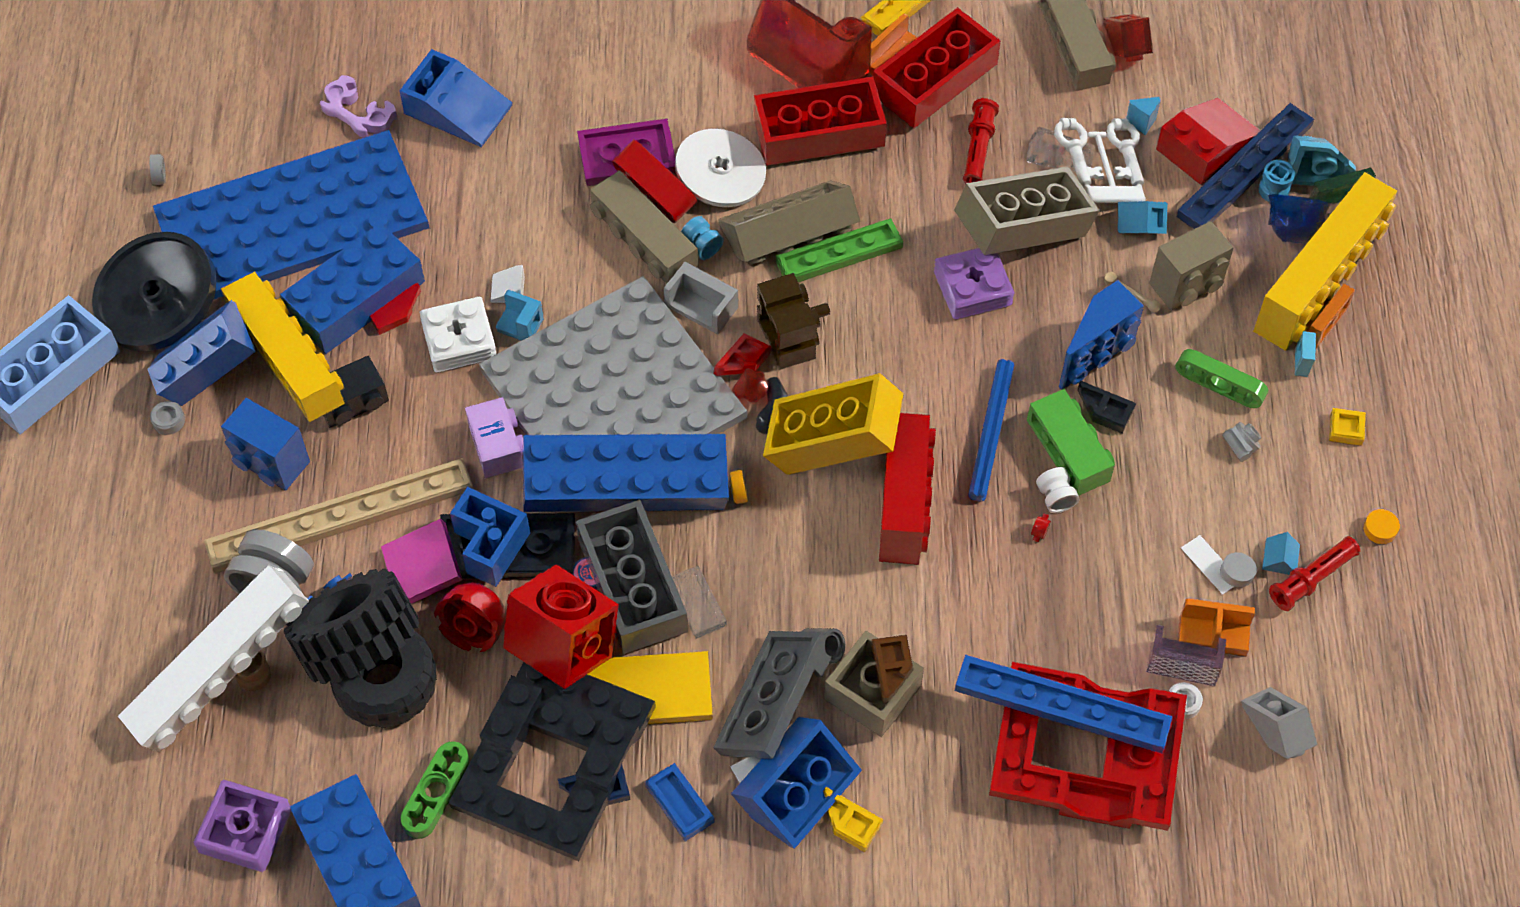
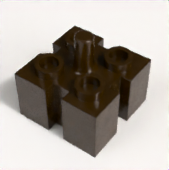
M794 273L758 283L757 299L760 305L757 306V321L765 339H768L772 346L771 352L779 370L816 359V346L820 344L817 328L820 327L819 318L830 315L829 305L823 303L809 307L808 303H806L809 301L806 287L803 283H798Z

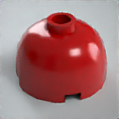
M473 582L460 584L451 589L442 597L434 611L435 618L438 615L441 621V625L438 627L440 632L452 644L466 651H470L471 646L482 648L480 652H485L493 647L506 623L505 607L501 599L491 589Z

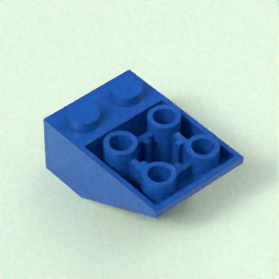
M433 49L429 51L399 90L404 114L479 147L485 144L513 105L508 98L460 61Z
M1118 280L1093 296L1066 352L1059 384L1061 390L1071 384H1079L1080 380L1083 381L1090 371L1096 367L1098 369L1104 367L1111 360L1112 356L1120 351H1128L1135 344L1144 305Z

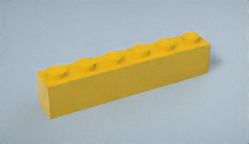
M253 272L221 288L226 303L230 300L236 303L252 343L309 422L345 404L340 392L344 389L340 377L335 371L329 372L330 366L321 352L315 353L316 348L308 334L302 336L301 333L303 331L295 316L288 317L289 311L281 298L275 299L276 294L268 280L262 282L256 272Z

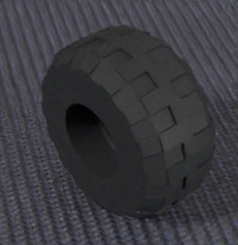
M415 631L412 638L404 639L406 644L401 649H394L391 652L392 656L385 661L381 659L375 663L376 667L383 664H393L401 667L399 674L392 681L384 684L366 682L365 679L368 673L374 668L368 671L366 668L360 670L359 675L349 678L347 675L340 682L333 683L332 679L330 680L332 693L338 705L348 717L368 727L388 728L410 721L418 713L420 714L430 698H432L437 680L433 654L421 634Z

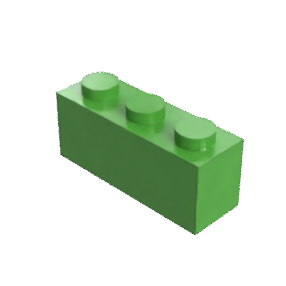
M1062 389L1030 403L1027 422L1056 467L1067 469L1070 476L1069 484L1076 489L1079 496L1110 482L1115 461L1111 452L1108 449H1104L1099 442L1094 426L1090 423L1087 424L1081 415V408L1074 398L1071 399L1066 390Z

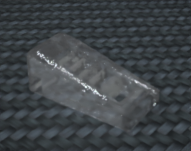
M1039 126L1030 138L1026 161L1055 168L1068 166L1070 170L1075 171L1070 153L1069 156L1065 155L1066 148L1056 140L1054 131ZM1063 135V137H1064L1065 139H1067L1068 141H1070V140H1072V139H1075V138H1072V137ZM1089 143L1084 145L1082 152L1087 167L1092 168L1095 145Z

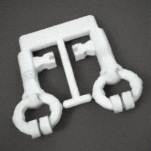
M1060 118L1059 122L1055 125L1054 137L1070 153L1077 179L1094 203L1146 200L1142 188L1144 180L1134 151L1139 143L1140 134L1129 123L1127 118H1113L1107 127V134L1106 132L1087 133L1075 118ZM1062 130H1076L1079 133L1080 140L1072 139L1068 141L1063 137ZM1128 130L1131 133L1132 140L1120 141L1115 136L1114 131ZM1087 136L1096 139L1109 186H1090L1092 178L1103 179L1104 173H1101L1102 167L1091 168L1087 167L1082 148L1087 143ZM1107 136L1109 141L1123 154L1127 167H1115L1113 169L1114 173H1117L1115 178L1131 179L1132 186L1115 185L1101 138Z

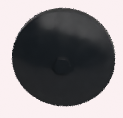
M155 232L138 237L121 247L111 256L99 273L92 296L94 317L112 331L116 343L124 348L135 351H153L168 347L200 324L208 313L216 291V272L213 262L197 242L183 234Z

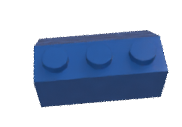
M230 300L185 336L157 355L147 369L157 395L183 406L256 352L236 303Z
M798 717L785 732L773 759L762 758L734 789L731 795L754 821L789 847L795 849L836 801L834 798L837 795L840 796L862 769L821 720ZM827 787L833 790V793L825 798L824 789Z

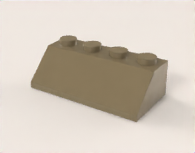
M830 180L722 217L718 221L736 258L748 262V264H755L765 260V255L776 251L777 254H783L794 250L795 244L804 241L806 244L821 241L824 234L832 231L834 234L847 232L852 229L851 225L860 222L851 186Z

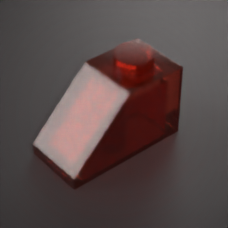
M1125 14L1103 18V24L1115 56L1125 58L1126 62L1143 60L1144 54L1153 53L1149 17Z

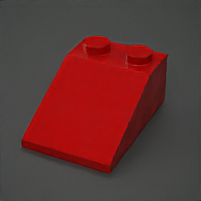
M1215 98L1182 110L1161 126L1156 150L1202 185L1232 159L1260 130L1221 99Z

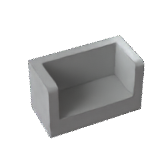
M684 262L664 287V303L671 310L718 335L738 309V290Z

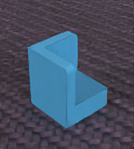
M1118 202V232L1167 234L1168 202Z
M507 290L504 295L506 309L496 325V330L499 333L522 341L535 334L543 322L542 303L525 295Z

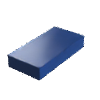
M675 763L645 781L646 788L685 842L715 823V817Z

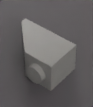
M1272 687L1241 700L1242 707L1267 746L1286 759L1299 757L1306 750L1317 745L1306 706Z

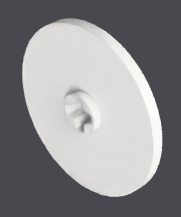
M705 129L691 134L681 143L675 158V170L678 179L698 200L713 206L735 207L751 201L761 191L766 178L764 159L754 144L745 137L724 129Z

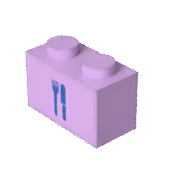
M501 397L466 407L468 426L485 478L523 468L522 435H515L513 428L518 427L513 408H506L504 398Z

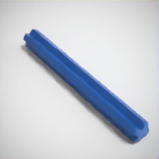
M1000 359L997 361L968 497L971 500L983 502L986 499L1014 370V363L1011 360Z

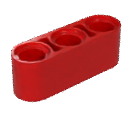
M636 140L631 141L611 161L617 171L620 170L672 223H676L697 202L694 194Z

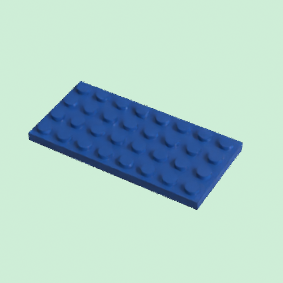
M389 130L153 205L162 232H176L188 236L197 242L209 255L216 272L214 299L224 297L221 288L253 272H256L262 282L323 264L379 223H382L396 238L430 228L426 214Z

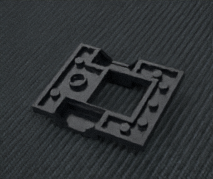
M523 662L516 677L511 675L479 735L481 743L449 801L450 807L579 862L609 802L617 773L630 747L641 738L656 708L655 701L588 674L564 689ZM531 729L587 751L575 773L576 782L561 811L501 787Z

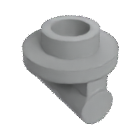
M1239 422L1233 428L1226 430L1222 435L1240 462L1250 458L1252 453L1260 448L1258 441L1261 439V436L1250 423L1245 426Z

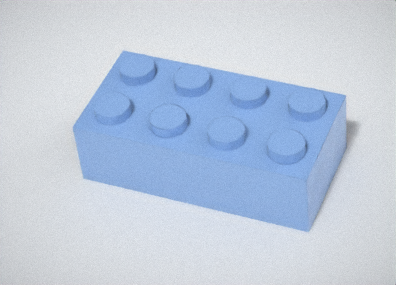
M69 295L0 350V418L21 435L120 353L112 331Z

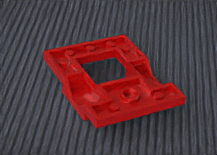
M1012 662V669L1173 717L1162 754L1107 738L1102 778L1031 764L1039 716L1004 706L989 796L1059 809L1058 815L1130 829L1131 825L1135 824L1168 831L1172 816L1187 695L1153 688L1124 692L1100 687L1084 675Z

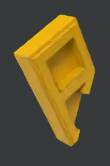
M826 787L823 791L825 798L830 796L833 790ZM837 795L834 798L836 801L827 811L833 834L865 852L882 826L883 819L847 798Z

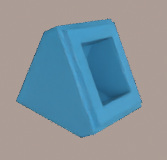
M1160 97L1134 99L1129 102L1126 118L1129 123L1144 135L1147 134L1157 118L1161 101Z
M1288 532L1266 538L1262 570L1290 575L1293 569L1298 568L1300 544Z

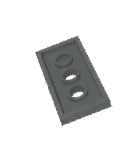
M836 628L769 631L713 748L721 756L773 759L812 674L814 673L817 677H823L829 663H837L843 658L846 644L842 632Z

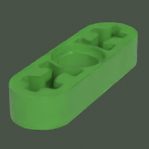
M1193 349L1184 350L1175 365L1177 372L1184 378L1249 408L1261 407L1269 392L1267 386L1261 380Z
M450 741L438 748L403 809L401 823L405 833L411 838L422 839L429 836L446 809L470 764L467 749L463 744ZM456 753L458 754L460 762L451 763L449 769L447 770L449 777L451 778L449 779L444 774L448 766L445 757L447 756L452 758ZM433 782H441L446 786L445 792L437 798L429 797L425 793L427 786ZM419 801H422L427 805L423 813L426 823H418L416 827H413L411 817L418 818L421 815L423 806Z

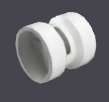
M1063 467L1050 469L1042 473L1036 480L1039 491L1046 496L1045 504L1050 513L1067 511L1079 501L1076 489L1069 484L1070 476L1068 471Z

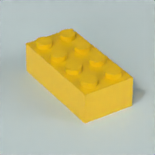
M881 373L775 399L763 457L786 475L892 452L894 450L904 393Z

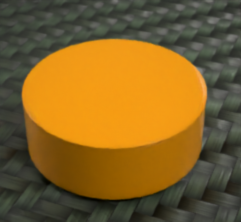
M742 469L731 471L729 480L734 503H747L748 498Z
M1377 509L1369 513L1364 522L1363 529L1367 538L1372 542L1387 544L1392 542L1397 536L1400 523L1392 512Z

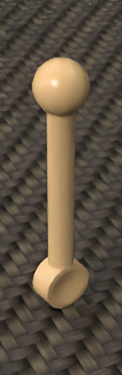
M1107 272L1105 274L1104 282L1106 285H1111L1117 281L1115 273ZM1119 281L1139 301L1147 305L1151 312L1154 313L1160 310V303L1158 301L1149 300Z

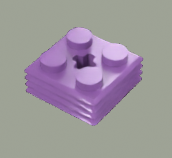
M980 248L935 259L934 273L954 319L1012 305L1014 290L998 253L984 255Z
M222 780L196 835L194 845L201 854L263 872L269 863L290 815V804L284 797ZM246 821L249 822L250 825L241 831H238L236 828L237 825L243 826Z

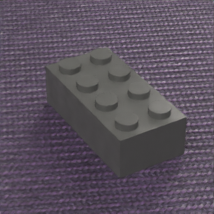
M641 500L577 520L578 541L597 589L619 604L615 635L622 653L626 654L687 633V612Z

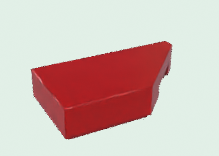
M418 283L413 284L370 315L371 322L379 335L409 321L413 312V306L421 293Z
M743 333L714 366L713 374L724 376L754 373L768 358L772 346Z

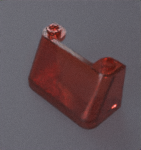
M760 0L747 36V50L751 56L798 88L866 78L869 75L872 27L855 17L843 18L832 26L795 0Z

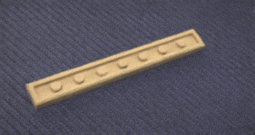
M461 458L205 539L204 542L213 572L217 573L226 570L232 558L239 555L238 547L249 530L258 529L273 532L293 541L298 546H302L461 495L467 487L473 489V485L464 460Z

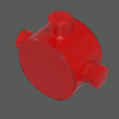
M1043 513L1042 517L1038 516L1034 523L1031 535L1034 536L1033 540L1039 542L1040 538L1044 540L1051 523L1048 520V514Z

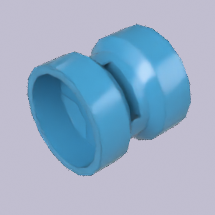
M1274 160L1266 164L1259 184V194L1264 200L1271 203H1279L1287 199L1295 177L1293 166L1283 160Z
M702 216L694 217L681 230L698 248V257L701 260L714 256L724 242V238L716 230H711L710 224Z

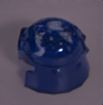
M1268 194L1270 202L1268 225H1272L1275 234L1282 242L1304 243L1309 241L1326 221L1325 215L1332 203L1299 196Z

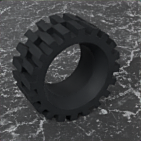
M377 569L369 570L366 575H363L361 572L353 575L352 579L348 581L346 578L337 582V586L331 589L327 587L320 591L321 595L317 598H310L306 604L307 606L302 608L301 614L295 620L286 624L284 636L308 677L313 682L319 681L320 684H327L332 679L333 683L342 681L347 675L349 678L359 675L360 670L366 668L368 671L376 667L375 663L381 659L385 661L392 656L391 652L394 649H401L406 644L404 639L413 637L415 634L414 629L419 626V617L395 574L392 571L389 572L388 569H381L379 572Z

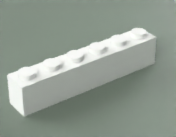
M268 565L118 717L141 746L156 751L168 747L176 739V734L187 723L197 719L201 714V709L212 698L223 693L227 683L237 673L244 671L251 664L252 658L262 648L269 646L276 639L277 633L287 623L292 622L301 614L302 608L309 600L284 572Z

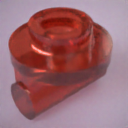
M747 368L732 388V392L738 399L745 398L751 403H757L760 398L765 397L768 390V381L765 379L763 372Z

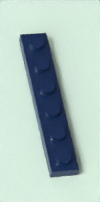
M1289 103L1178 209L1176 217L1193 229L1210 221L1214 222L1263 174L1266 164L1270 161L1278 160L1290 148L1293 136H1303L1312 127L1314 118Z

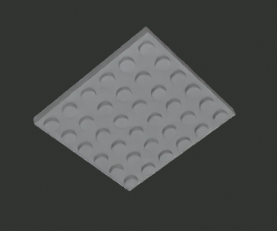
M644 276L479 363L480 371L499 398H504L506 408H513L517 423L525 435L720 434L747 418L745 407L722 377L713 374L714 367Z

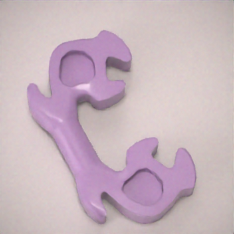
M343 75L338 80L326 85L324 92L327 103L320 101L322 112L328 116L336 117L351 126L353 131L362 138L368 137L367 132L377 134L387 131L392 121L397 119L395 107L389 101L384 102L385 108L383 109L377 107L376 101L371 102L366 107V117H357L343 108V104L352 105L358 99L356 83L352 77Z

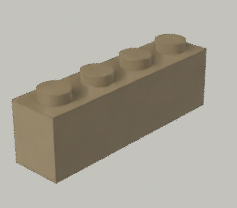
M1038 0L1040 9L1075 90L1079 91L1110 84L1112 72L1116 69L1115 58L1112 53L1108 52L1103 31L1098 30L1093 9H1089L1086 0Z
M620 170L590 189V208L595 217L599 220L603 219L609 225L613 235L617 239L622 238L628 244L631 253L637 259L641 258L648 265L650 272L655 278H661L667 284L684 262L696 268L698 267V248Z

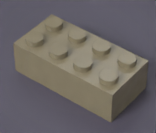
M1068 166L966 183L954 209L984 255L1085 237L1100 211Z

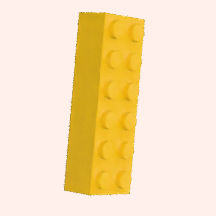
M1364 172L1265 295L1253 332L1284 351L1289 348L1293 341L1298 343L1302 332H1307L1308 330L1306 326L1308 321L1314 322L1323 311L1325 306L1322 303L1326 299L1330 301L1341 288L1339 283L1342 279L1348 281L1357 268V260L1359 258L1364 260L1373 247L1372 241L1375 238L1380 240L1389 227L1387 221L1397 205L1393 204L1397 190Z

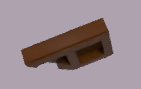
M907 635L872 639L871 646L883 704L891 700L912 673L913 664Z

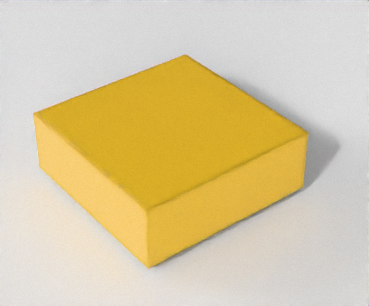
M1333 408L1330 413L1329 441L1362 446L1365 440L1366 412Z

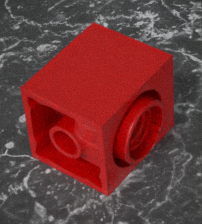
M554 565L508 594L503 648L566 689L612 658L619 604L560 566Z

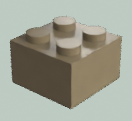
M1210 221L1158 247L1149 284L1170 310L1181 305L1188 306L1197 297L1207 292L1213 293L1223 285L1234 248L1213 222Z
M865 630L826 680L824 700L880 737H883L921 687L924 667L912 660V673L891 700L883 704L871 646L872 639H877V637Z

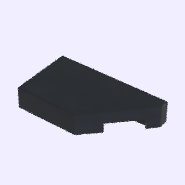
M1080 380L1077 390L1092 422L1123 434L1135 410L1136 403Z

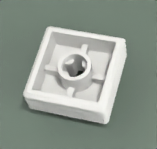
M482 297L465 299L424 309L419 312L435 372L483 362L496 355L495 343Z

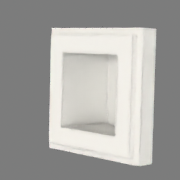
M523 265L514 266L493 274L491 303H505L504 295L507 290L523 295L525 280Z

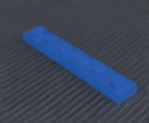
M969 655L964 657L954 690L1161 754L1166 744L1173 717Z

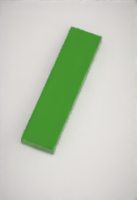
M890 218L776 255V263L782 276L794 273L797 281L801 282L903 248V240Z

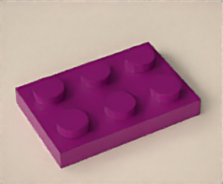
M667 118L577 131L586 187L598 185L618 172L611 161L633 140L642 144L672 174H676L675 153Z

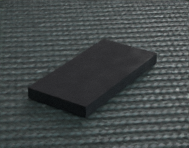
M527 513L530 534L502 579L535 578L539 573L545 572L554 565H558L573 574L575 513ZM440 514V519L446 523L462 579H478L466 573L462 556L471 540L454 533L450 514Z

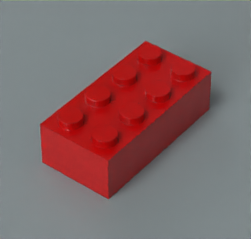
M957 7L873 71V78L880 102L911 127L916 128L998 64L1001 40Z
M873 77L754 95V121L766 166L885 147L887 123Z
M900 413L894 450L886 453L879 562L919 565L921 552L927 553L931 523V483L934 469L933 448L935 447L936 428H929L930 415Z

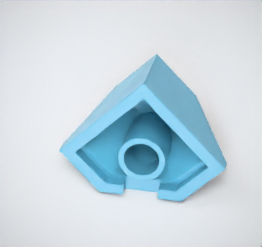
M1293 136L1288 152V163L1295 170L1292 184L1308 186L1320 184L1318 187H1321V185L1326 186L1324 184L1330 183V186H1332L1334 183L1332 188H1350L1351 182L1348 181L1353 180L1355 174L1351 173L1356 172V166L1325 138Z

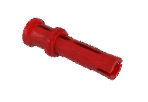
M980 98L972 104L974 115L973 120L968 125L971 140L963 175L965 184L983 181L982 177L989 139L995 134L994 118L999 112V105L991 99Z
M1350 536L1344 537L1342 541L1323 553L1305 568H1295L1283 582L1272 584L1269 587L1271 599L1281 610L1290 611L1295 606V602L1304 595H1312L1319 582L1353 557L1358 556L1359 552H1361L1359 544Z

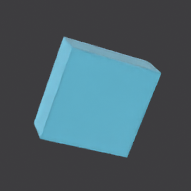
M1303 331L1295 348L1296 376L1308 377L1315 362L1316 333Z

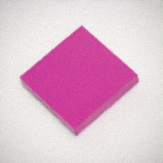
M438 519L381 546L388 571H392L395 574L411 604L463 580L446 523L442 519Z

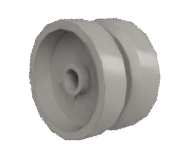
M252 529L244 535L238 547L239 555L233 557L224 573V579L235 592L240 594L270 565L284 572L301 591L299 585L306 582L313 569L314 562L311 556L293 541L273 532Z

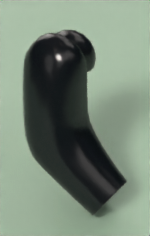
M771 377L764 384L768 403L756 418V429L762 434H768L774 400L788 396L778 377Z

